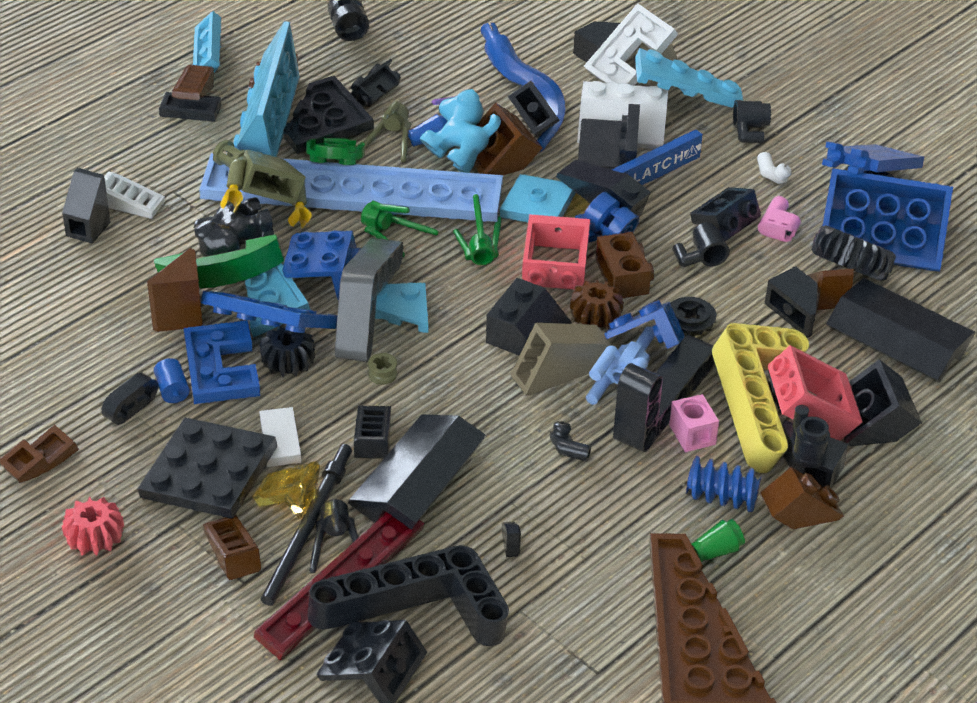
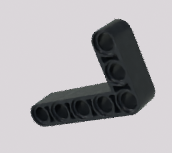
M687 335L656 373L629 363L624 368L618 381L613 438L637 450L647 452L670 422L672 401L690 397L713 368L715 361L712 355V348L714 345Z
M458 545L317 581L311 586L309 591L307 617L312 626L317 629L326 630L450 597L476 642L484 646H496L504 640L509 608L474 549Z

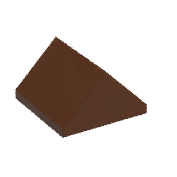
M189 248L147 281L153 330L157 332L203 326L196 252L194 249Z

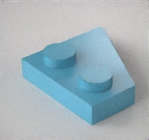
M425 283L386 284L377 295L375 319H385L389 323L401 326L403 321L418 325L419 332L428 333Z

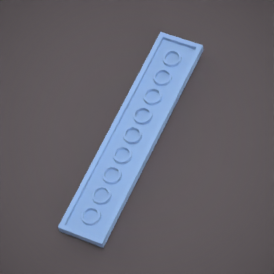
M213 153L210 155L199 189L200 199L221 201L228 190L226 185L229 167L216 164L213 161ZM284 159L306 177L307 204L304 206L306 208L362 212L363 208L374 200L382 204L408 207L410 209L409 213L390 212L392 215L476 220L473 195L478 194L483 222H497L503 175L360 164L342 165L334 162L316 163L308 160ZM242 189L239 190L243 195L242 202L248 198L258 197L260 204L293 206L286 202L243 192Z

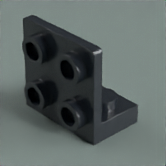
M629 104L628 115H622V121L582 119L578 160L612 170L635 159L637 156L640 104Z
M407 620L354 622L344 629L342 637L333 650L327 654L323 665L316 675L320 681L363 679L379 703H395L426 656L427 650Z

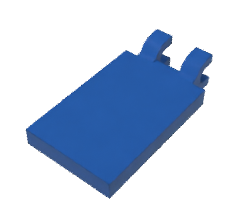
M826 141L825 147L828 148L827 158L823 159L822 165L837 167L839 164L849 165L847 172L862 174L867 170L886 172L922 168L924 156L877 144L843 146L842 144Z

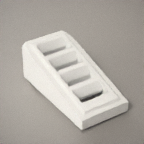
M107 172L104 176L108 206L111 209L152 219L165 202V196L121 175Z

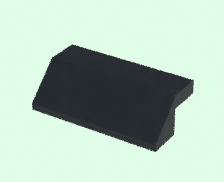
M864 277L841 296L826 323L829 328L939 383L953 359L961 360L975 335V331Z
M421 414L353 494L348 504L374 523L387 512L412 530L481 445L486 435L459 415Z

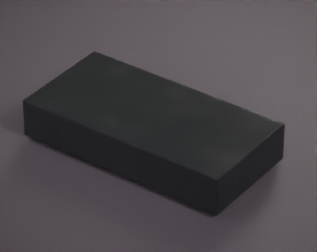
M166 92L159 107L160 117L215 122L222 106L221 97L204 95L200 100L174 98L172 97V92Z

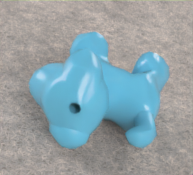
M473 89L464 90L455 97L444 99L439 105V112L447 120V123L441 131L435 133L428 130L420 137L425 147L438 158H442L450 148L459 147L460 149L451 150L446 157L454 162L453 166L458 171L465 173L471 171L478 154L487 147L490 136L498 130L501 123L500 117L492 114L488 124L484 127L476 126L483 116L484 109L479 100V95Z

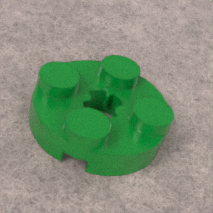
M316 138L307 140L306 153L310 155L311 162L325 163L327 159H339V164L355 165L356 160H361V158L365 157V143L361 142L356 146V140L324 138L323 144H316Z

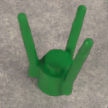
M474 194L473 202L477 234L472 236L468 246L458 229H454L453 233L464 251L466 260H472L477 265H487L499 256L498 242L502 218L498 216L491 239L484 233L479 196Z
M373 200L363 208L361 213V223L366 225L365 232L379 239L389 240L379 231L388 229L392 222L432 235H438L439 233L436 229L393 216L390 213H409L410 209L408 207L382 204Z

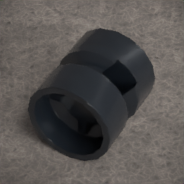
M361 0L329 1L328 12L338 37L345 41H356L367 33L369 20Z

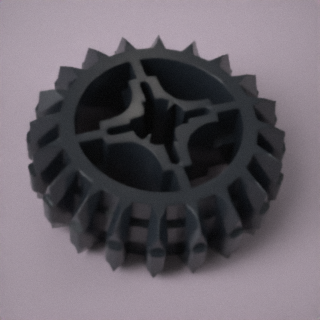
M827 225L820 227L813 240L814 243L811 250L815 255L880 281L887 280L889 273L892 272L895 265L896 256L892 251Z

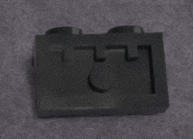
M727 187L692 211L690 216L693 224L712 223L719 229L724 241H727L760 218L761 211L754 189Z

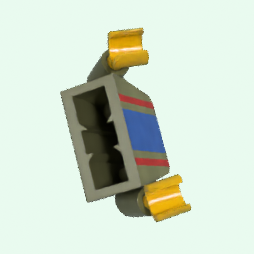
M246 150L243 157H239L231 163L226 185L228 190L220 202L221 208L224 209L229 201L234 205V212H236L243 200V195L239 191L242 189L243 192L286 202L295 206V210L288 217V222L292 227L299 221L303 229L312 218L309 209L304 207L307 204L306 177L286 160Z

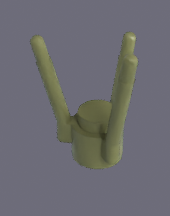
M394 101L389 105L379 124L364 140L365 149L384 127L393 132L402 130L400 160L403 163L406 162L408 148L407 131L412 124L407 120L409 111L405 105L398 101Z

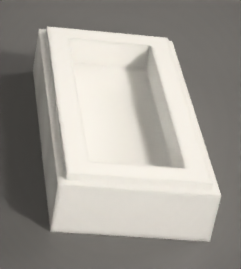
M293 407L259 411L262 434L275 436L278 445L269 459L267 467L301 463V452Z

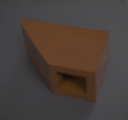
M790 467L760 492L772 517L793 530L838 521L844 517L837 504L840 502V499L830 486H821L809 473L802 474L793 467Z

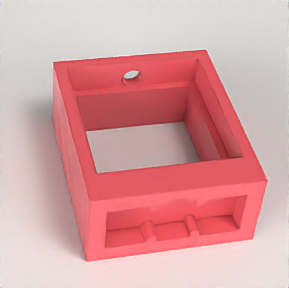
M529 214L522 279L548 288L575 290L576 286H583L590 219ZM535 246L577 249L579 250L578 263L533 260Z
M791 345L767 365L783 415L794 419L796 406L805 405L809 408L808 417H819L825 420L829 426L830 437L839 441L862 423L846 373Z

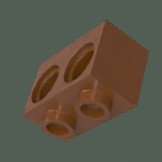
M633 231L597 237L596 263L605 282H610L611 287L619 288L623 298L648 295L650 281L654 280V269L652 263H647L642 243L637 242Z

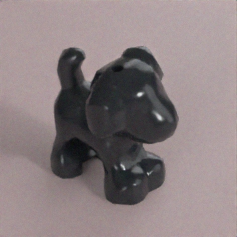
M258 197L248 198L241 202L236 212H234V205H226L224 209L220 207L213 217L197 219L193 227L203 257L240 250V244H246V240L274 235L270 212L268 209L261 210Z

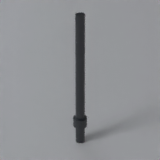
M340 445L333 461H329L322 472L323 480L261 596V601L265 605H274L321 514L320 508L322 504L328 500L335 485L340 484L346 473L345 465L353 451L349 445Z

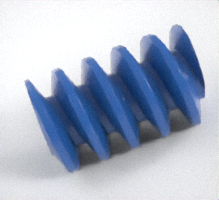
M696 456L690 468L686 494L691 489L693 500H699L703 492H705L707 503H712L715 497L719 495L720 506H726L730 498H732L734 509H739L743 502L746 501L747 511L752 513L755 509L761 477L759 480L756 479L754 468H750L746 476H742L740 465H736L733 472L728 473L727 462H723L720 468L715 470L713 459H709L705 467H701L700 456Z

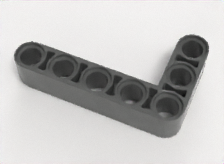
M371 238L344 267L339 291L335 341L336 358L362 362L369 361L373 347L377 295L401 266L403 242Z

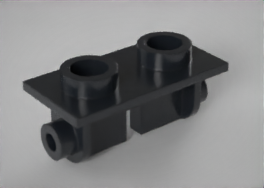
M391 58L382 65L376 64L365 78L360 76L351 85V94L362 107H370L384 93L387 94L399 85L400 74L389 68L392 62Z

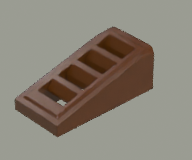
M200 65L186 66L172 90V97L200 100L214 88V68Z
M237 515L233 519L225 517L203 524L208 541L229 580L254 574L261 570L259 548Z

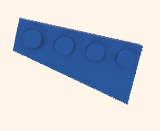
M202 292L201 304L213 306V312L232 315V311L237 312L236 318L256 321V317H259L263 325L280 327V324L283 323L286 324L285 330L305 333L306 328L337 329L338 315L316 314L317 311L287 307L284 304L260 301V299L226 292Z

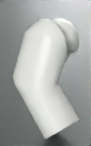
M762 152L757 157L760 174L763 177L777 184L788 181V177L792 173L788 165L784 167V163H781L775 167L771 154L768 152Z

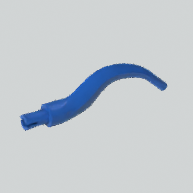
M486 23L481 27L480 31L486 41L484 46L485 52L495 69L511 82L521 86L532 80L560 120L544 131L537 139L538 143L542 146L540 151L542 152L555 136L564 120L565 100L563 93L553 79L518 58L507 36L500 34L495 23H491V25Z

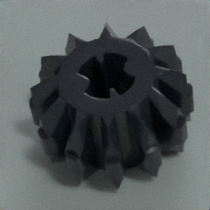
M281 326L277 328V331L267 330V335L261 339L260 343L263 367H267L271 374L280 372L283 378L287 374H293L297 377L298 371L307 372L310 364L314 363L315 358L312 335L307 334L306 331L305 333L288 331Z

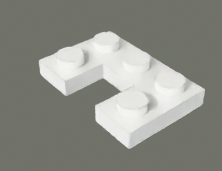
M637 3L584 67L603 83L635 85L637 83L636 70L625 63V61L641 43L662 54L678 33L674 28Z

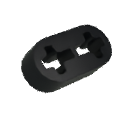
M143 372L135 374L106 397L101 407L102 415L117 425L125 423L155 398L158 391V382Z

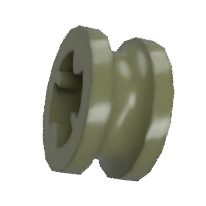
M377 353L369 358L368 376L372 382L385 385L392 383L397 378V359L393 355Z

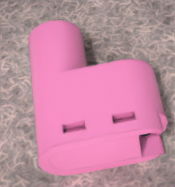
M776 196L772 199L758 224V231L764 236L789 242L795 236L801 220L797 215L786 212L789 203L784 197Z

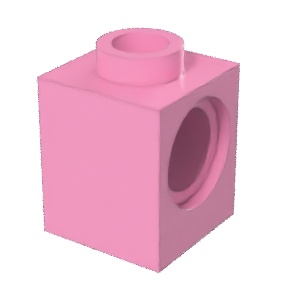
M701 394L672 401L669 426L683 450L689 452L716 445L719 420L704 395Z

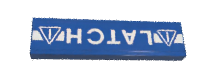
M695 129L612 170L628 174L638 183L644 185L700 158L703 134Z

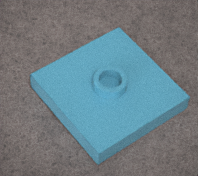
M520 174L500 207V217L527 223L529 214L563 217L576 192L562 181Z

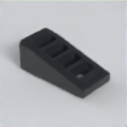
M358 405L354 433V458L384 459L389 453L391 406Z

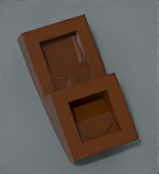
M54 424L31 445L25 439L19 442L0 458V466L19 483H22L55 468L76 453L79 448L69 436Z

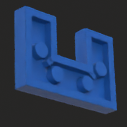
M248 320L183 328L194 404L260 396L256 364L223 368L221 355L252 351Z

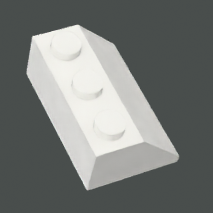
M583 81L577 143L580 140L582 119L622 121V115H628L629 104H640L637 148L656 149L664 144L668 90L658 88V86L647 87L626 83L610 84L600 81Z

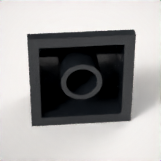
M516 278L486 315V343L520 356L535 323L572 324V322L546 288Z
M880 359L849 381L862 419V423L844 437L845 442L850 447L896 442L922 424L902 376Z

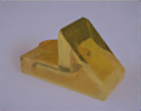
M317 461L269 473L252 498L260 507L275 503L279 505L286 502L301 520L317 491L320 465Z

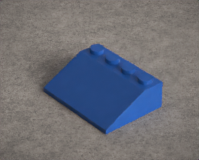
M832 168L822 226H830L892 251L896 256L895 265L940 272L953 187L867 173L854 174L847 172V170Z

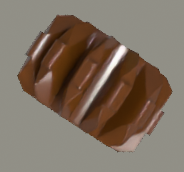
M598 279L595 283L585 281L583 286H576L572 299H570V309L574 322L584 325H597L608 330L610 328L609 323L621 317L624 308L620 289L611 287L610 282L600 283Z

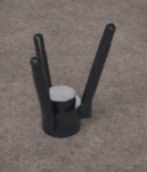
M328 500L320 508L321 519L316 522V536L309 569L312 574L316 573L324 533L327 532L330 536H341L348 531L352 542L359 538L355 528V520L349 517L348 505L342 500Z

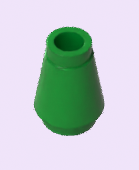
M730 519L728 521H719L691 544L700 561L703 562L738 552L739 547L745 544V538L736 521Z

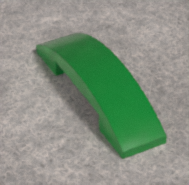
M277 235L246 240V249L196 259L199 289L241 282L258 276L282 263L284 255ZM183 253L155 258L154 264L157 272H160Z

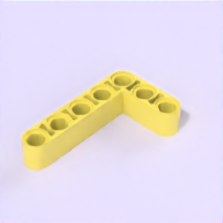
M731 323L727 325L714 344L712 355L745 460L756 472L768 473L786 452L788 443L764 370H768L767 365L790 345L806 352L809 347V341L803 333L794 329Z

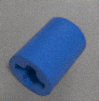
M168 358L161 360L155 365L154 375L163 400L168 403H178L186 399L190 389L180 362L176 359Z

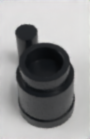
M735 100L733 105V126L737 128L738 140L742 143H764V131H749L748 128H761V126L770 125V103Z
M707 222L699 224L693 230V243L696 251L687 253L682 243H677L672 248L681 267H687L699 262L709 267L718 266L725 262L730 254V249L719 229L712 223Z
M798 405L795 408L792 425L796 435L792 457L797 464L803 467L817 468L822 466L827 458L830 438L829 426L825 420L819 417H808L809 408L805 405Z

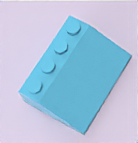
M283 22L264 52L260 66L255 67V84L253 88L248 90L247 111H243L241 114V131L234 138V146L239 150H252L274 157L278 155L284 128L300 77L290 22Z

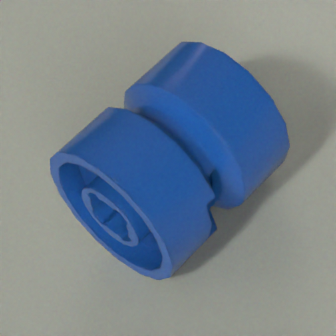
M607 192L599 194L588 206L582 219H590L589 229L594 233L602 232V236L632 231L634 233L640 220L639 216L627 207L620 208L619 201Z

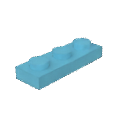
M214 11L195 27L193 65L213 67L215 73L220 65L221 17Z

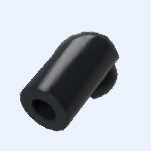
M563 421L555 422L553 431H550V439L557 452L561 455L587 462L591 453V446L573 441L569 435L571 431L569 423Z

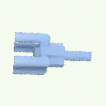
M645 327L636 342L631 341L626 345H621L619 349L612 345L606 347L589 372L590 378L596 382L586 395L588 403L592 405L597 404L610 384H618L624 368L629 363L644 369L647 368L650 356L645 350L655 337L652 327Z

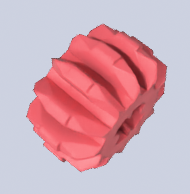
M89 496L87 502L75 501L74 508L66 509L62 531L71 550L78 549L82 556L89 551H93L97 556L99 550L111 551L113 544L121 542L124 520L116 503H108L105 497L100 498L98 501H93Z

